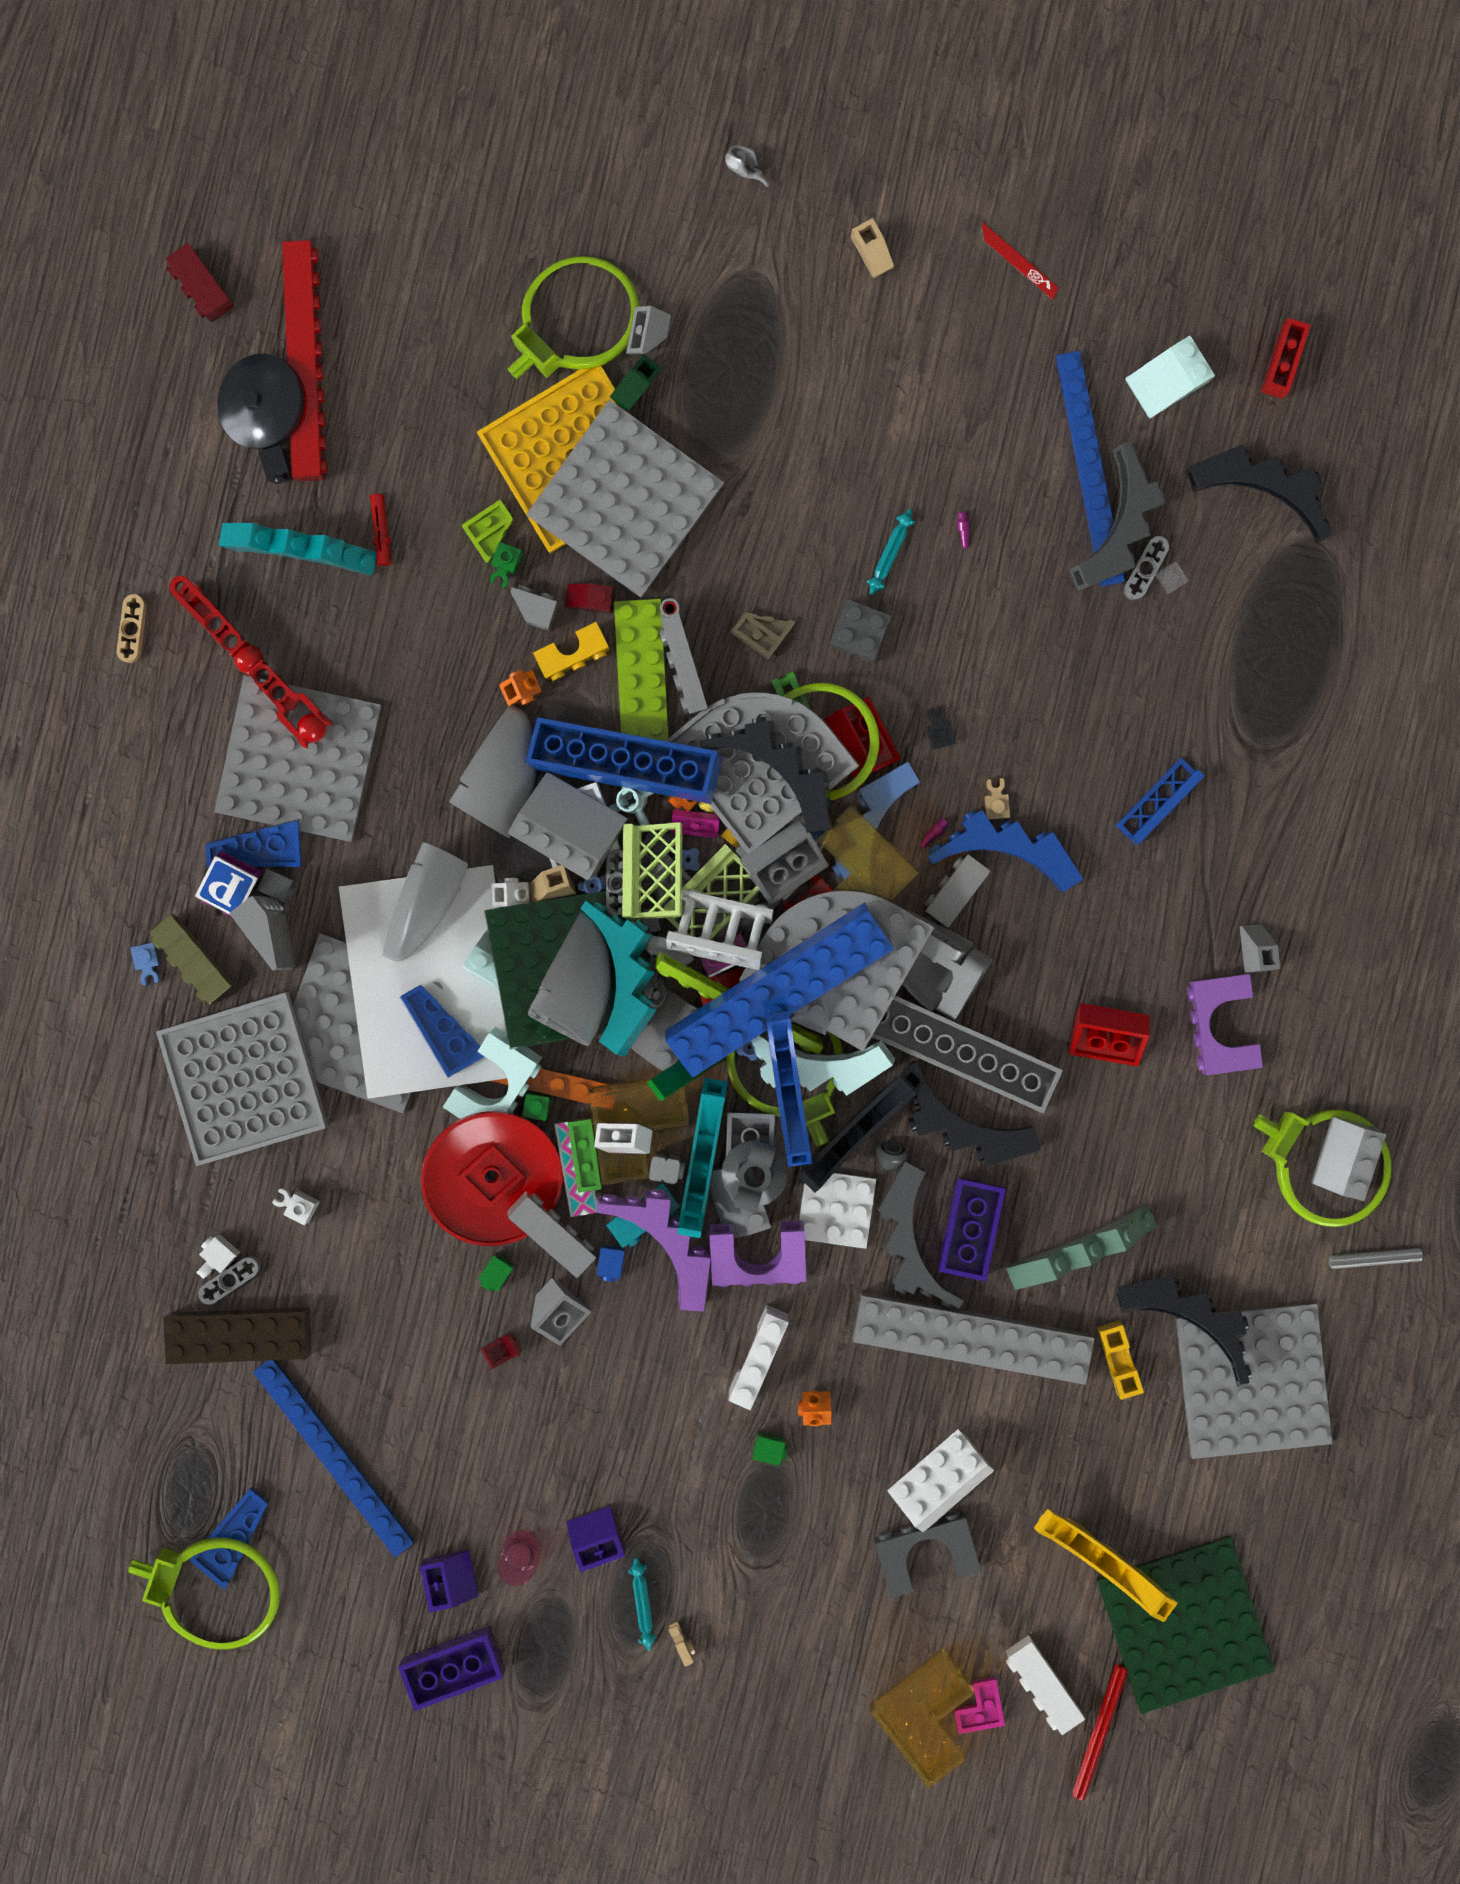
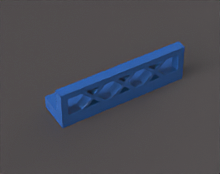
M1179 758L1115 826L1135 845L1140 844L1194 788L1204 775L1198 769L1194 770L1182 758ZM1181 765L1190 775L1184 781H1175L1174 771ZM1171 775V781H1166ZM1162 784H1171V795L1168 798H1158V788ZM1175 784H1180L1179 787L1175 790ZM1153 793H1155V798H1149ZM1145 801H1155V812L1152 815H1142V805ZM1158 801H1164L1160 806H1158ZM1129 818H1138L1139 828L1132 834L1123 824ZM1142 818H1148V819L1142 824Z

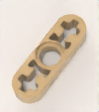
M135 594L128 595L123 601L117 644V656L127 663H134L140 657L147 610L146 601ZM135 600L140 604V608H136L134 614L139 617V620L127 618L128 614L133 616V609L130 608V603H134ZM131 622L136 623L138 626V630L134 635L126 633V626ZM125 637L130 640H136V643H130V649L134 650V654H130L129 658H127L126 654H123V651L129 648V642L124 641Z

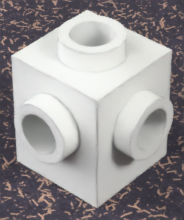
M505 878V883L492 884V907H507L529 903L528 882H519V878Z

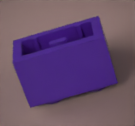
M611 1505L566 1521L572 1551L580 1572L625 1557L626 1547Z
M470 1550L423 1559L420 1570L429 1613L453 1608L479 1596Z

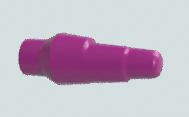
M967 512L957 513V528L960 532L962 548H968L970 521L967 518Z
M944 818L934 823L920 845L925 848L936 837L944 833L949 823Z

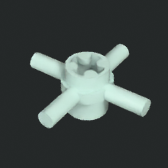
M622 787V790L617 795L616 803L608 807L616 812L623 810L627 813H634L640 826L650 825L643 809L647 803V797L654 793ZM633 795L636 799V803L629 804L628 800L631 799Z

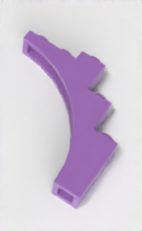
M652 1189L651 1191H645L644 1200L637 1196H627V1198H617L616 1195L604 1194L603 1197L597 1196L596 1208L598 1213L614 1215L635 1223L649 1232L663 1246L676 1269L680 1310L704 1312L711 1257L708 1250H705L703 1247L693 1246L691 1249H688L690 1236L677 1234L680 1218L668 1220L671 1202L669 1194L665 1193L662 1189Z

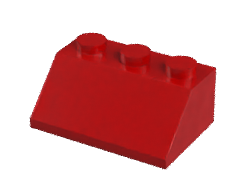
M867 697L863 701L871 710L879 732L878 756L869 774L870 776L901 760V757L870 697ZM851 704L823 720L860 765L850 773L854 779L860 773L867 760L870 748V735L864 716L854 704Z
M1080 1003L1074 1020L1069 1055L1138 1067L1149 1038L1150 1015Z

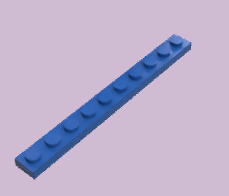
M1080 351L1057 355L1056 363L1093 552H1096L1107 538L1114 523ZM1122 573L1100 582V587L1124 583V574Z
M268 1360L254 1370V1375L393 1556L397 1557L415 1542L279 1363L276 1360Z

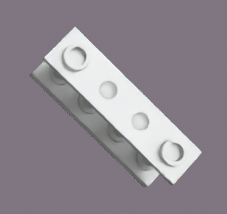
M682 889V904L685 907L678 931L668 932L666 939L667 950L760 970L762 952L757 950L763 923L772 924L773 910L764 905L754 906L700 894L693 889ZM694 907L708 910L700 937H693L687 934ZM717 912L731 915L725 940L722 943L710 939ZM740 917L754 920L749 943L745 948L734 945Z

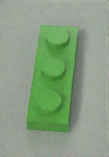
M592 1118L568 1122L578 1193L601 1190L602 1184L596 1147H594L595 1137Z

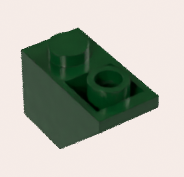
M643 354L613 391L610 398L628 412L662 368Z

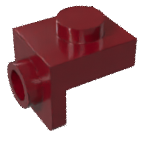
M511 1334L502 1335L480 1348L490 1369H494L511 1358L521 1355L518 1350L520 1345Z

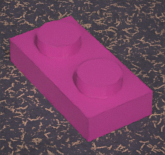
M673 809L672 823L680 822L682 824V834L718 838L720 818L717 814Z

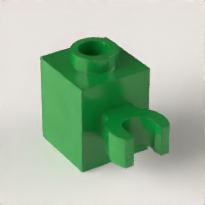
M501 542L498 543L491 565L497 569V572L491 575V584H494L498 577H502L504 580L502 588H507L509 584L507 575H517L524 556L522 550Z

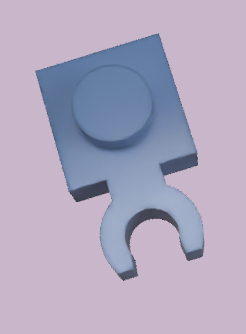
M149 943L131 947L135 970L142 969L143 971L140 978L142 985H148L147 977L149 975L154 977L155 983L160 982V975L154 969L155 966L160 965L157 948L154 944Z

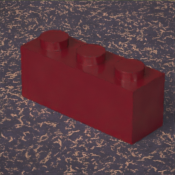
M186 243L165 258L170 265L166 269L174 280L179 278L183 283V286L180 287L188 299L193 298L197 305L194 308L202 319L206 316L210 322H213L234 307L189 243Z

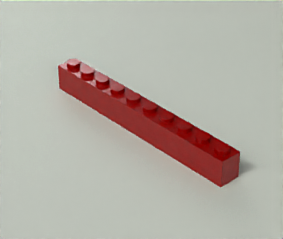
M310 240L282 241L287 363L298 373L305 393V407L302 419L290 437L292 477L296 481L325 480L324 473H328V463L323 455V450H327L326 436H323L322 427L326 426V416L321 408V403H325L324 389H321L320 380L324 379V370L319 360V356H323L322 342H319L318 333H322V323L317 313V309H321L320 295H317L316 286H320V276L315 266V263L319 262L318 248H315Z

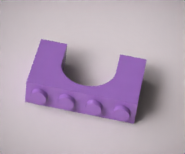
M1250 974L1189 981L1190 987H1187V996L1193 1005V1010H1190V1018L1192 1024L1196 1026L1193 1040L1195 1047L1199 1048L1200 1057H1197L1198 1070H1202L1203 1075H1214L1263 1068L1260 1044L1252 1043L1226 1047L1214 1039L1209 1027L1211 1014L1221 1003L1253 998Z
M804 1220L780 1221V1251L775 1258L763 1264L748 1263L739 1257L734 1247L733 1223L710 1224L712 1286L728 1287L740 1284L751 1286L764 1283L775 1285L777 1283L798 1284L806 1282Z

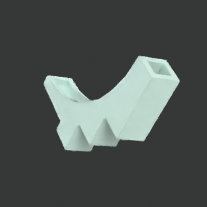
M765 1031L752 1039L751 1043L755 1047L754 1051L758 1058L765 1061L760 1068L761 1077L774 1088L775 1082L768 1032ZM882 1040L865 1048L864 1051L858 1050L848 1054L818 1055L795 1049L799 1082L802 1087H807L810 1092L833 1077L836 1088L839 1091H843L847 1096L891 1067L895 1061L894 1056Z

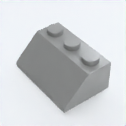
M798 820L740 859L747 874L770 906L829 866L810 832L806 833V828Z
M668 989L663 1004L656 1008L657 1011L650 1019V1026L644 1028L631 1047L632 1050L662 1071L675 1064L678 1060V1057L665 1041V1030L699 1009L670 989Z
M1332 1116L1311 1183L1342 1196L1365 1201L1387 1134L1373 1126Z
M723 1167L712 1170L709 1189L721 1224L733 1223L734 1238L748 1236L771 1228L765 1205L759 1206L756 1213L733 1207L734 1199L726 1191L722 1180ZM749 1167L744 1173V1180L750 1186H758L753 1169Z

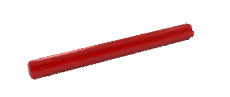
M1116 1664L1072 1792L1074 1798L1082 1801L1086 1798L1128 1670L1123 1665Z

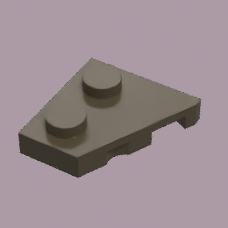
M745 612L731 630V634L769 660L791 631L795 622L792 620H777L770 616L760 617L756 614Z

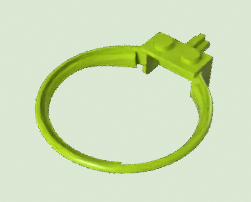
M589 256L567 258L546 268L529 287L522 305L523 325L511 335L515 347L523 354L508 368L511 375L518 379L534 365L548 378L559 367L578 370L591 369L602 366L619 356L628 346L635 307H640L637 292L630 279L612 263ZM574 263H589L590 265L601 267L614 274L627 290L631 303V317L628 328L621 340L605 353L591 357L564 355L562 359L529 328V325L532 324L531 306L535 292L548 275L563 266Z
M813 683L798 687L783 697L794 700L801 695L816 691L839 694L851 701L860 710L867 723L870 735V748L864 767L849 784L830 792L831 800H835L856 790L871 773L879 751V732L871 710L858 695L839 685Z
M827 1031L831 1037L835 1055L843 1054L840 1038ZM735 1051L727 1055L728 1075L741 1098L756 1110L780 1117L779 1108L758 1101L746 1091L736 1072ZM833 1077L825 1087L828 1090L827 1093L823 1092L803 1101L806 1126L816 1147L829 1142L820 1119L835 1113L830 1102V1096L836 1087Z
M1337 1109L1318 1111L1303 1118L1294 1113L1284 1112L1278 1124L1259 1114L1258 1118L1254 1120L1253 1127L1270 1136L1261 1152L1274 1159L1277 1180L1282 1195L1291 1208L1301 1217L1318 1225L1340 1227L1362 1220L1380 1204L1387 1192L1391 1178V1158L1385 1141L1381 1150L1384 1162L1380 1187L1372 1201L1350 1217L1341 1219L1324 1218L1305 1209L1292 1191L1289 1167H1284L1287 1163L1285 1158L1304 1126H1308L1310 1123L1315 1125L1321 1121L1332 1119V1116L1375 1127L1364 1117L1350 1111Z
M216 1537L200 1540L189 1545L179 1553L162 1548L154 1566L133 1559L128 1571L129 1573L149 1579L142 1601L161 1607L165 1619L177 1633L207 1648L234 1649L253 1642L269 1628L279 1606V1583L271 1564L254 1547L232 1538ZM215 1548L233 1549L250 1557L262 1569L270 1587V1606L263 1622L249 1636L229 1643L209 1642L193 1635L179 1622L171 1603H168V1598L172 1596L182 1563L196 1554Z

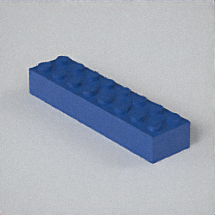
M537 717L526 763L537 771L712 804L723 759L715 750Z

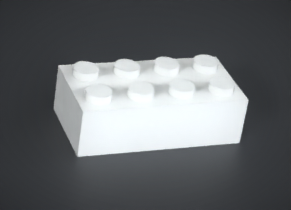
M957 1429L887 1491L912 1524L924 1532L995 1470L970 1439Z

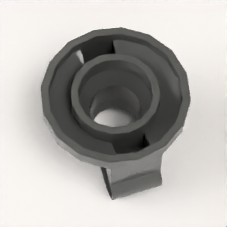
M750 1140L738 1144L729 1151L723 1162L722 1180L726 1191L734 1199L733 1207L756 1213L759 1206L769 1204L780 1196L787 1182L788 1169L784 1157L775 1146L765 1141ZM757 1166L764 1171V1183L759 1186H750L745 1182L744 1173L749 1167Z

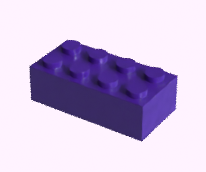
M957 1176L937 1267L940 1272L986 1282L1006 1190L1003 1186Z
M490 1626L404 1657L398 1666L414 1711L503 1679L506 1671Z

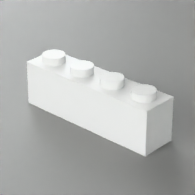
M1029 1635L1006 1650L1009 1658L1006 1660L1008 1666L1013 1673L1018 1671L1022 1677L1019 1679L1020 1683L1027 1692L1032 1691L1035 1696L1033 1698L1035 1705L1040 1711L1045 1710L1048 1715L1046 1720L1053 1730L1058 1729L1061 1735H1064L1085 1720L1081 1709Z

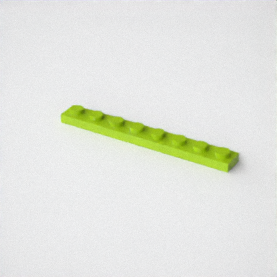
M659 952L655 959L656 969L661 975L677 979L682 986L698 990L699 994L707 999H715L729 990V988L662 952ZM791 1022L794 1042L798 1043L804 1051L809 1053L813 1051L819 1055L823 1049L821 1037Z

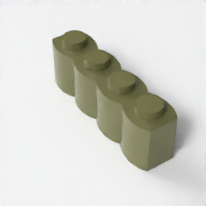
M175 914L169 915L149 932L153 937L151 942L154 946L166 952L168 955L166 959L174 968L177 966L180 968L182 979L189 986L191 984L197 989L196 995L203 1003L214 1004L235 986Z

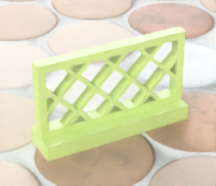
M680 822L641 826L623 824L622 917L636 922L639 919L682 916V824ZM676 829V837L670 844L661 838L668 830ZM651 831L655 837L646 846L642 843V832ZM660 839L667 847L657 857L650 849ZM671 850L675 853V861L668 867L661 860ZM649 852L655 860L647 868H644L641 865V859ZM660 862L667 870L656 879L650 872ZM671 873L675 877V884L668 890L661 883ZM649 875L655 883L645 892L641 888V881ZM660 886L667 893L656 902L650 894ZM671 896L675 900V910L665 911L661 905ZM649 898L655 904L649 912L641 913V904Z
M726 844L682 888L683 890L693 889L700 894L709 896H723V899L727 900L728 896L740 895V902L749 904L760 892L757 887L753 890L744 891V879L751 878L748 874L744 875L745 869L740 862V858ZM734 861L740 865V875H728V867ZM740 879V891H728V880ZM715 880H724V892H711L712 883ZM672 898L663 909L665 911L675 910V900ZM682 904V914L685 907L684 904ZM694 907L691 925L688 930H691V934L687 932L689 936L695 937V929H703L704 925H695V913H707L708 910L695 909ZM723 913V921L720 924H714V930L710 937L712 941L729 924L731 915L727 916V914ZM665 917L677 929L679 928L680 924L676 922L679 917Z

